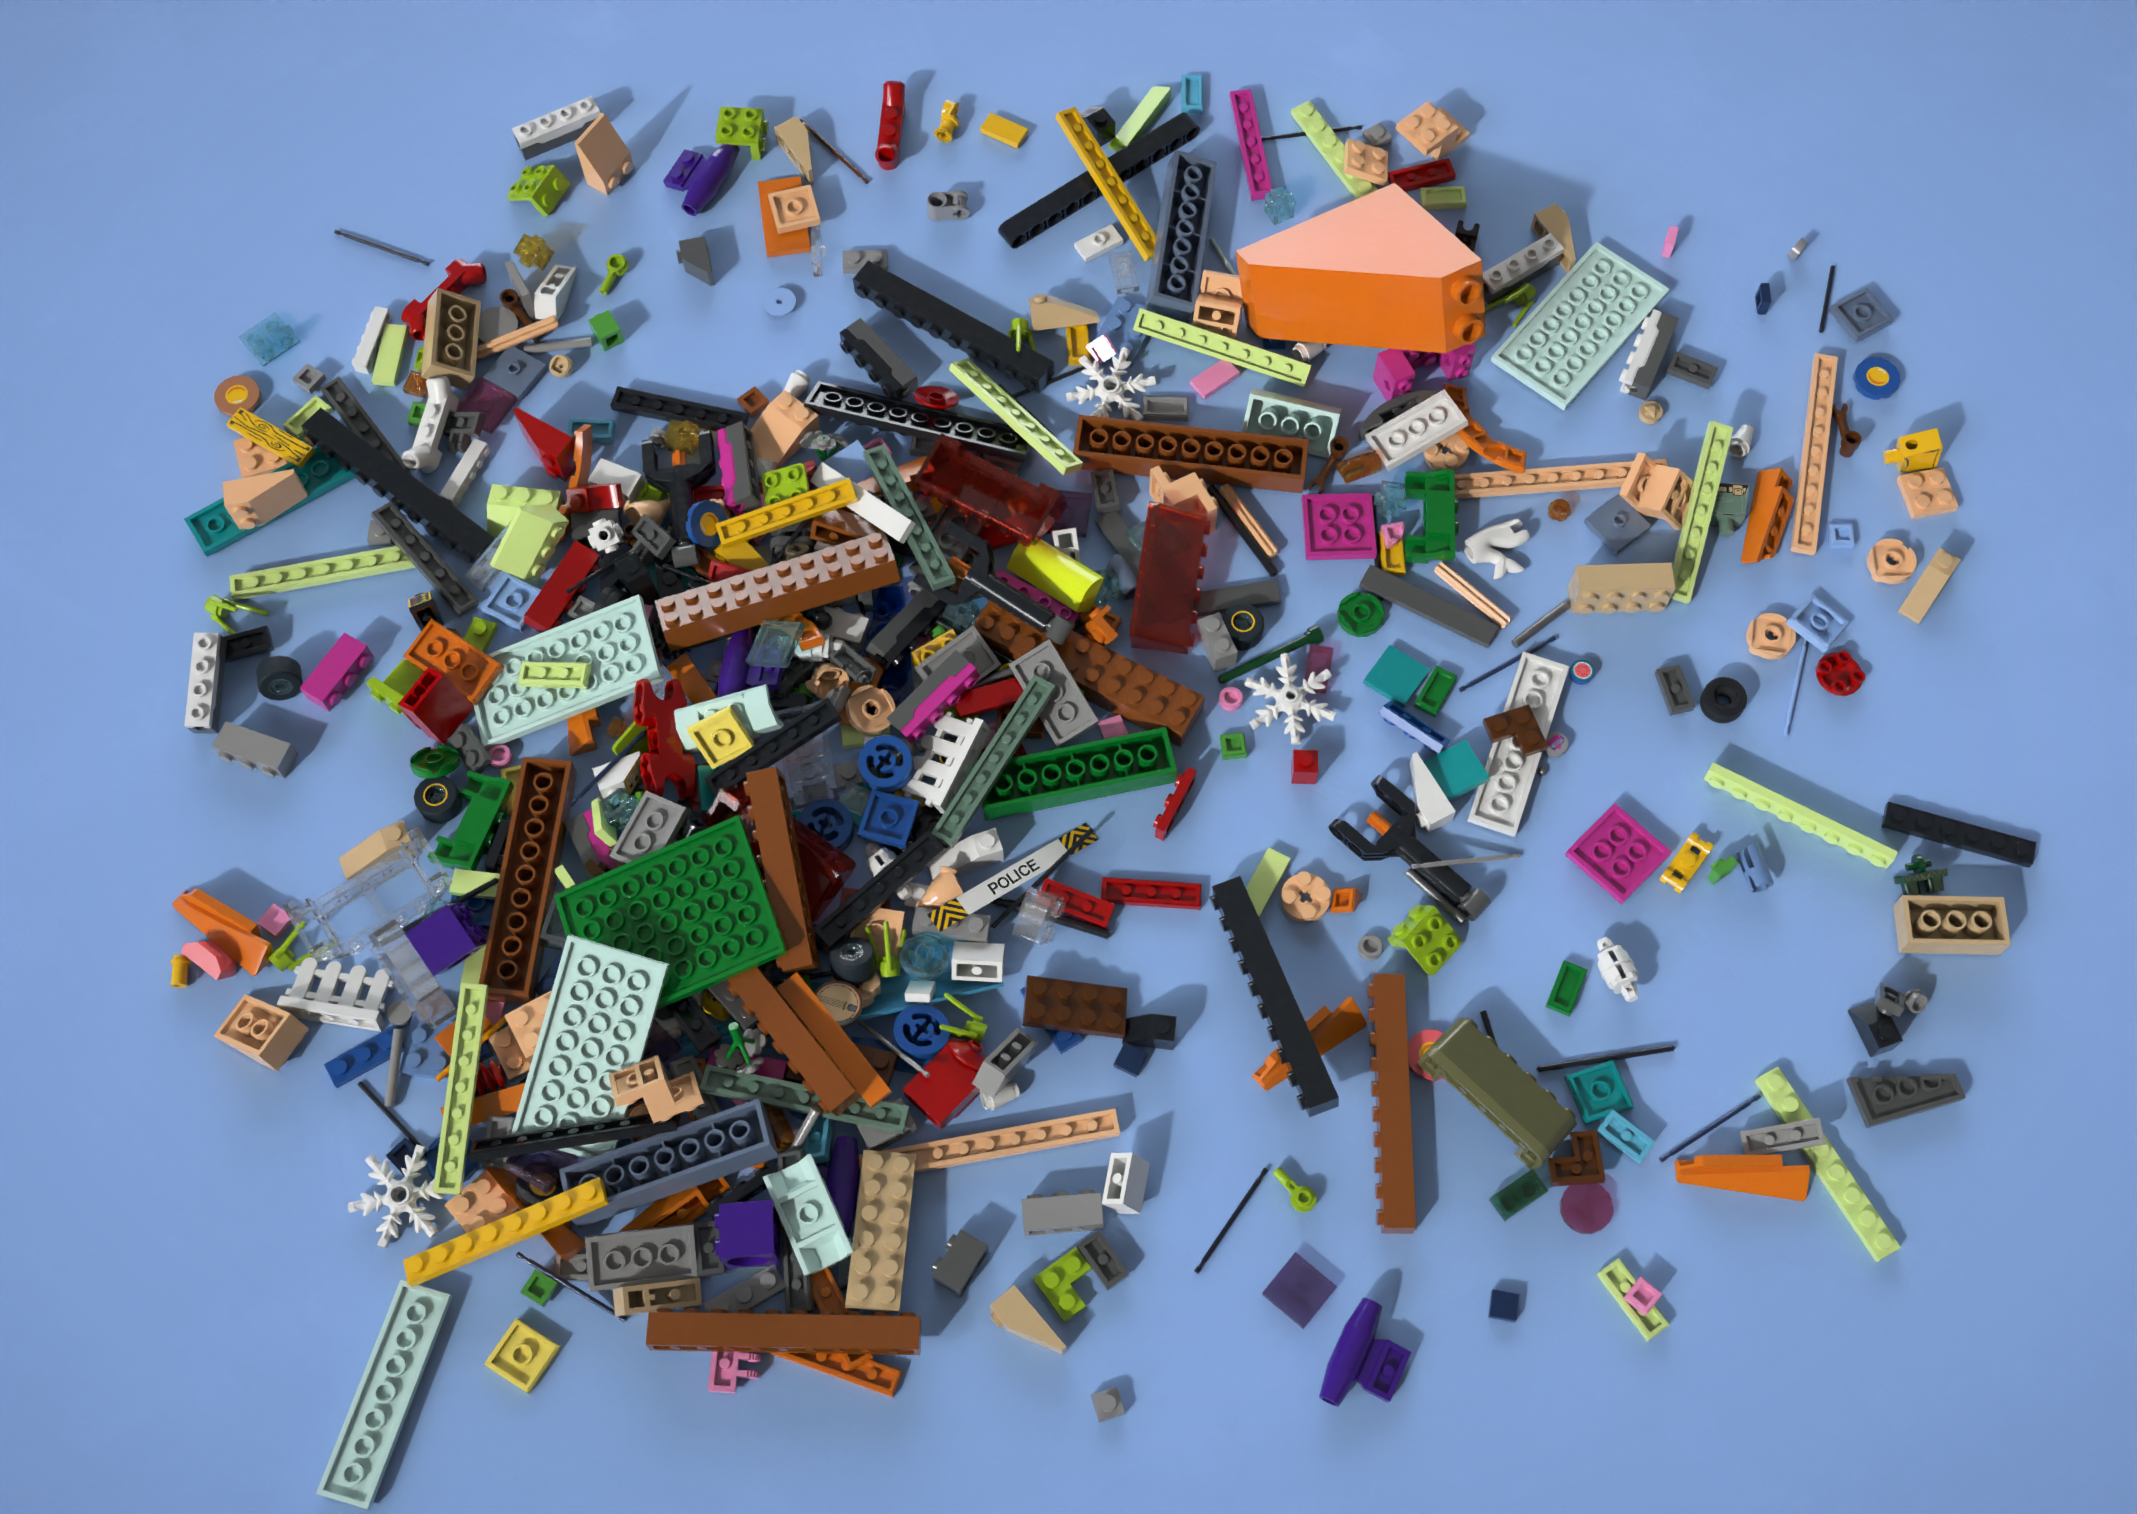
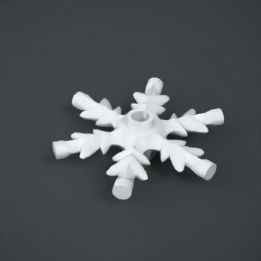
M1122 347L1118 359L1114 356L1112 357L1114 367L1109 366L1112 371L1111 376L1103 375L1104 368L1099 370L1097 360L1092 364L1083 355L1078 360L1086 368L1082 370V373L1092 376L1089 380H1097L1098 386L1092 388L1087 385V389L1076 386L1075 388L1078 392L1066 393L1067 402L1079 399L1078 404H1082L1088 398L1091 402L1095 396H1099L1102 401L1095 405L1098 409L1092 412L1090 416L1109 418L1108 411L1112 412L1109 404L1116 401L1119 403L1118 411L1123 408L1124 418H1127L1130 414L1134 421H1142L1144 417L1136 410L1140 408V405L1130 402L1133 398H1125L1124 392L1130 390L1132 393H1135L1134 389L1146 392L1144 386L1156 385L1155 376L1142 379L1143 374H1139L1133 381L1132 376L1127 382L1121 381L1120 376L1127 373L1124 369L1131 364V361H1126L1130 350Z
M1284 653L1280 655L1282 667L1276 666V670L1282 676L1278 679L1284 683L1283 688L1276 689L1273 682L1269 685L1263 677H1260V682L1250 677L1246 679L1244 686L1256 689L1253 693L1254 696L1266 694L1264 699L1272 696L1276 699L1274 706L1265 705L1268 709L1256 710L1255 713L1259 714V716L1252 719L1249 724L1254 730L1264 722L1269 727L1273 717L1278 720L1279 712L1284 711L1288 714V717L1283 723L1289 722L1284 730V734L1290 732L1291 744L1300 745L1299 731L1305 732V728L1298 722L1304 721L1297 716L1299 710L1305 709L1308 717L1312 713L1319 722L1321 721V716L1330 721H1334L1336 717V712L1325 709L1328 703L1315 704L1317 699L1310 702L1305 699L1307 693L1316 694L1313 689L1326 688L1322 682L1328 680L1332 675L1328 669L1322 671L1318 676H1315V672H1311L1308 682L1303 679L1302 686L1296 687L1293 681L1298 676H1293L1297 669V665L1291 666L1290 654Z
M416 1144L412 1158L409 1155H405L407 1169L401 1168L405 1176L399 1181L393 1179L394 1169L389 1173L387 1159L384 1160L383 1164L379 1162L374 1154L365 1159V1162L374 1170L368 1176L379 1179L380 1181L377 1185H386L387 1192L381 1196L374 1191V1197L361 1193L360 1196L363 1200L348 1202V1210L352 1213L364 1209L363 1216H366L375 1207L377 1213L383 1205H387L390 1208V1214L382 1217L386 1221L376 1229V1232L383 1231L377 1243L378 1246L387 1248L391 1235L395 1238L399 1236L397 1224L402 1225L399 1218L402 1212L410 1213L409 1223L414 1220L416 1233H419L421 1228H423L431 1239L439 1232L430 1223L431 1220L435 1219V1216L423 1213L427 1208L417 1207L416 1205L417 1199L420 1197H424L427 1201H430L429 1195L437 1199H443L442 1194L433 1193L435 1178L428 1185L427 1180H425L421 1187H416L413 1183L414 1178L422 1175L417 1171L427 1164V1161H421L426 1150L424 1146ZM402 1193H407L406 1198L403 1201H400V1195Z

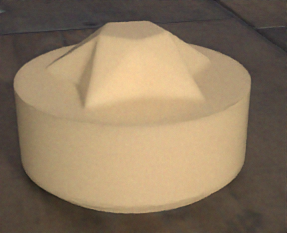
M562 354L554 356L549 364L551 373L559 378L568 377L574 367L572 360Z
M1646 401L1641 405L1638 416L1646 424H1656L1661 419L1663 409L1655 401Z

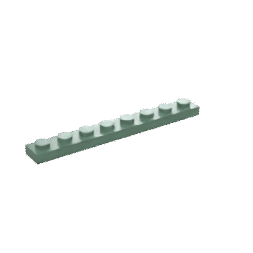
M885 444L863 451V457L888 505L916 523L906 540L932 590L956 584L955 576Z
M1036 675L1032 677L931 832L938 841L954 848L1055 692L1056 687L1054 684Z
M707 1064L700 1085V1091L703 1093L746 1102L759 1098L763 1105L808 1114L812 1106H816L821 1109L819 1117L904 1134L910 1111L909 1106L886 1101L879 1102L871 1109L861 1096L839 1116L832 1112L827 1114L817 1103L820 1100L819 1096L815 1092L811 1094L803 1084L751 1073H738L736 1070Z

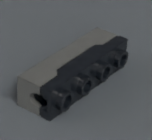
M861 318L839 332L841 349L844 353L850 354L860 369L864 368L868 372L871 381L878 383L887 397L903 400V398H906L918 388L917 375Z
M922 589L870 641L864 653L885 671L892 665L898 666L905 657L903 653L906 650L911 652L919 643L917 639L920 636L925 638L933 629L932 624L937 619L942 620L946 616L947 612L945 609L948 604Z

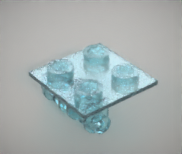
M273 313L238 337L263 367L301 342L293 333L294 331L289 324L286 325L276 313Z

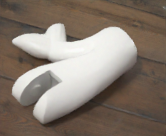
M1513 519L1475 533L1463 542V550L1473 564L1493 563L1495 565L1493 578L1500 579L1506 572L1519 573L1525 569L1516 561L1507 558L1504 554L1491 547L1515 548L1525 544L1530 539L1528 530H1521L1514 534L1523 523L1520 519Z

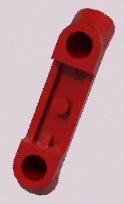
M886 81L883 84V101L875 158L879 166L884 170H893L900 162L902 125L905 118V84L901 81Z
M460 258L455 259L445 268L448 277L437 288L460 295L468 286L485 284L487 281L485 267L481 262L468 264ZM436 289L422 303L413 299L402 312V321L410 326V335L418 341L425 339L428 300Z

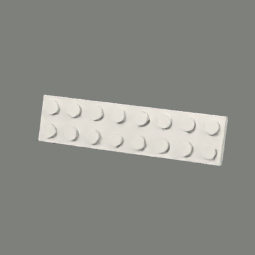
M1523 652L1503 712L1529 704L1546 740L1569 666ZM1515 737L1493 743L1484 768L1490 777V781L1478 787L1467 822L1515 837L1542 752L1524 757Z

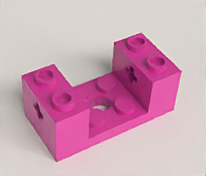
M1472 343L1448 353L1390 348L1378 353L1373 380L1386 401H1389L1397 396L1410 393L1416 374L1415 369L1422 366H1430L1435 361H1437L1449 381L1456 378L1462 379L1470 372L1476 347Z

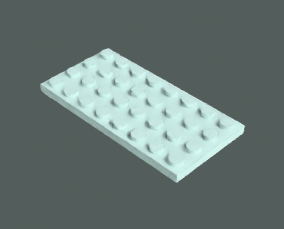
M1596 242L1492 355L1491 362L1562 410H1565L1637 330L1645 317H1648L1653 309L1668 295L1670 289Z
M639 594L487 654L505 667L478 704L474 705L482 744L486 750H489L495 745L507 743L634 693L636 682L641 679H648L651 685L664 681L643 598ZM522 661L589 663L592 668L588 689L521 687L518 685Z
M571 934L567 936L511 1135L626 1117L629 1105L616 1106L608 1074L642 1061L670 964ZM619 1140L557 1150L590 1159L617 1149Z

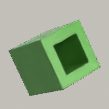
M609 310L598 313L593 318L588 319L592 332L604 351L625 342L621 329Z

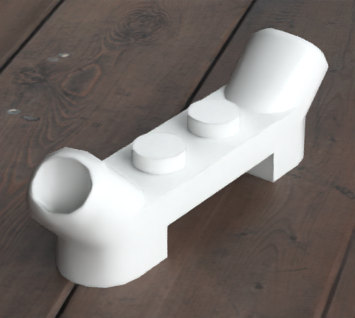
M444 375L429 377L426 380L429 395L413 447L404 451L401 458L403 465L408 470L414 471L419 469L423 473H431L440 463L442 452L437 448L449 412H456L459 402L458 397L451 390L449 378Z

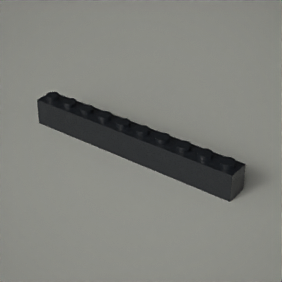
M869 260L853 278L854 289L859 297L867 298L879 308L889 310L897 318L909 321L914 327L929 332L936 339L940 338L954 349L962 350L970 358L984 362L987 367L1002 372L1011 380L1015 379L1029 390L1033 389L1040 393L1054 375L1053 360L1021 344V350L1018 352L1016 350V340Z
M320 408L301 425L304 432L303 437L308 444L313 447L315 445L319 447L328 459H335L344 471H351L355 474L356 479L361 484H368L380 498H387L399 511L403 510L407 513L408 518L413 523L423 525L429 535L439 537L449 550L455 549L459 552V555L465 562L469 564L472 562L479 567L498 549L494 536L324 409Z
M1241 876L1212 886L1213 896H1210L1211 904L1214 910H1219L1222 916L1219 918L1223 931H1228L1231 939H1228L1231 950L1233 953H1238L1240 957L1238 961L1242 975L1247 974L1250 980L1247 985L1251 996H1257L1260 1003L1257 1005L1262 1020L1266 1018L1268 1021V1035L1272 1042L1276 1041L1279 1049L1276 1050L1278 1058L1282 1065L1286 1063L1288 1067L1287 1078L1291 1087L1296 1086L1299 1095L1296 1097L1301 1110L1306 1109L1309 1117L1338 1107L1339 1096Z

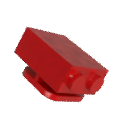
M430 667L424 671L398 703L403 714L417 728L422 729L428 737L442 744L446 743L474 708L444 674Z
M947 1045L923 1068V1070L930 1073L928 1078L922 1072H919L902 1089L904 1097L940 1130L952 1119L957 1118L976 1099L977 1094L980 1092V1089L972 1084L978 1071L959 1060L949 1050Z

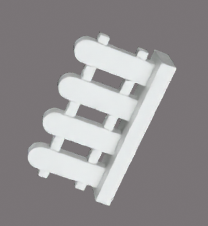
M948 711L937 723H932L937 729L935 736L926 735L922 738L921 745L926 750L924 757H913L914 771L916 773L913 779L911 778L910 782L901 789L905 793V798L912 799L915 796L926 800L925 804L932 807L934 805L942 814H944L969 776L992 732L984 720L968 718L964 722L953 718V713ZM945 733L958 736L956 742L944 740ZM934 754L947 757L945 764L931 759ZM926 775L937 779L934 786L921 782L923 776Z
M309 957L303 960L301 966L295 967L294 972L297 974L294 985L292 989L287 988L286 996L280 995L277 1003L279 1009L291 1013L298 1019L381 1032L384 1021L380 1012H385L387 1006L383 1003L388 989H393L395 983L391 981L392 976L387 969L378 970L374 978L367 977V971L362 965L354 966L350 974L343 973V968L337 961L330 962L325 970H321L316 959ZM315 977L322 978L317 993L310 992ZM339 981L346 982L341 997L334 996ZM364 985L371 986L366 1001L359 1000Z

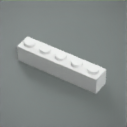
M375 306L371 312L369 323L366 324L365 333L362 335L361 343L357 347V353L352 359V365L356 372L370 374L379 351L384 326L389 324L392 318L388 308Z
M473 439L439 496L452 506L456 507L460 503L464 492L468 490L469 484L475 479L478 469L482 467L483 461L489 456L490 449L486 442Z

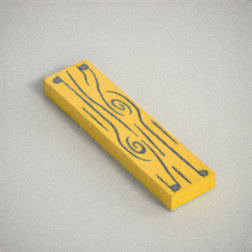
M241 407L226 423L229 429L300 469L315 452L313 447Z

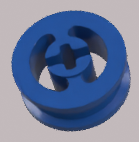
M881 735L872 738L862 747L858 756V768L864 782L872 790L894 793L904 788L910 782L914 773V760L909 747L904 741L895 736ZM889 750L895 751L903 757L902 766H898L895 755L891 756ZM871 762H874L877 773H881L883 778H878L871 774L869 771ZM883 762L886 763V764H888V763L890 762V764H891V765H889V766L884 765V766L882 767V763H883Z
M819 799L808 804L800 814L798 830L803 845L811 853L821 857H831L842 853L851 844L854 837L853 820L851 813L841 802L834 799ZM827 814H831V817H830V820H829V821H828V816H827ZM832 815H835L838 818H840L843 821V824L837 825L836 819ZM822 828H826V829H825V832H824V837H825V841H826V842L818 841V840L814 839V838L809 834V832H810L811 830H815V831H816V834H817V837H818L820 840H822V837H823V830H822Z
M913 1005L907 1007L895 1019L891 1039L892 1044L918 1065H927L947 1045L950 1032L940 1029L939 1026L941 1024L950 1026L949 1022L942 1012L932 1006Z

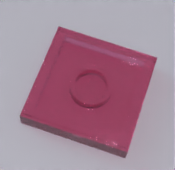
M478 378L458 403L456 412L483 413L486 415L483 430L492 434L518 400L515 395Z

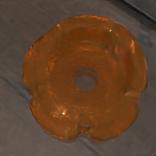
M1563 499L1554 500L1548 506V515L1553 520L1564 521L1571 513L1568 502Z
M615 716L608 726L606 734L612 736V739H615L616 736L620 738L627 727L623 723L625 719H619Z

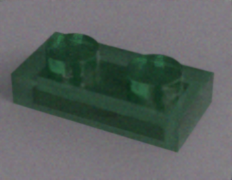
M1532 1169L1490 1197L1489 1201L1503 1220L1507 1221L1545 1195L1549 1190Z

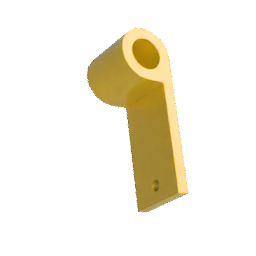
M749 540L723 548L722 544H720L713 550V554L720 561L756 570L770 566L748 543Z

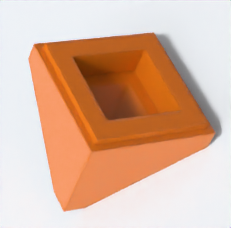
M1357 888L1333 889L1330 912H1355L1362 899V893Z

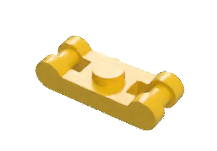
M1694 831L1659 878V881L1666 884L1667 882L1673 886L1674 891L1679 894L1714 847V844L1708 841L1706 843L1698 838L1700 835ZM1692 846L1701 851L1699 855L1690 850ZM1675 872L1682 877L1681 880L1674 876L1673 873Z

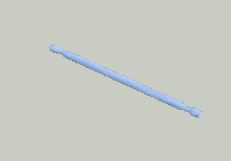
M1805 638L1803 639L1804 643L1799 657L1785 723L1786 727L1783 732L1784 736H1788L1789 733L1788 729L1792 719L1807 648V640Z

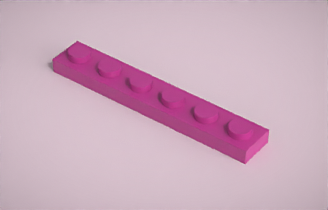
M1251 89L1230 91L1229 98L1251 201L1273 198V190Z

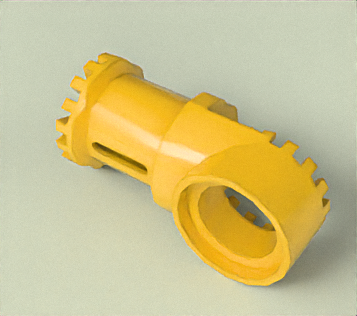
M950 100L944 102L941 112V124L934 131V136L937 139L939 138V141L951 142L954 130L959 127L960 122L956 118L957 110H959L957 108L959 103Z

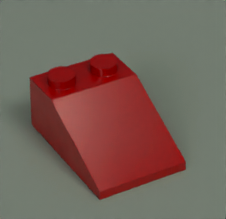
M515 407L513 411L522 434L542 463L546 473L554 479L559 478L566 482L576 469L575 461H573V437Z

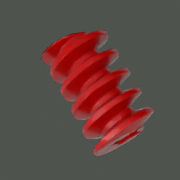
M490 1059L489 1068H486L482 1062L479 1063L475 1097H477V1091L481 1095L487 1094L488 1088L492 1092L497 1091L498 1084L502 1089L507 1088L505 1073L500 1062L496 1065L493 1059Z

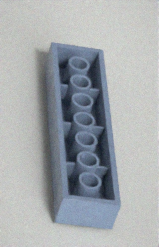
M1176 149L1167 165L1145 305L1147 310L1187 321L1195 309L1217 162Z
M758 1098L678 1127L677 1131L660 1133L559 1169L563 1192L598 1177L604 1182L609 1204L573 1219L572 1221L581 1228L777 1158L779 1154L768 1111Z

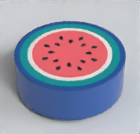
M1586 660L1575 661L1569 670L1571 680L1579 685L1588 684L1595 673L1593 665Z

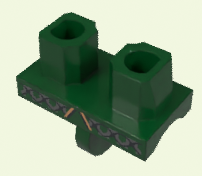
M1920 854L1912 856L1911 863L1905 864L1906 871L1913 870L1914 873L1893 878L1895 884H1901L1904 895H1921L1919 881L1925 880L1927 893L1943 891V877L1948 876L1947 868L1926 871L1927 867L1932 866L1931 860H1924Z

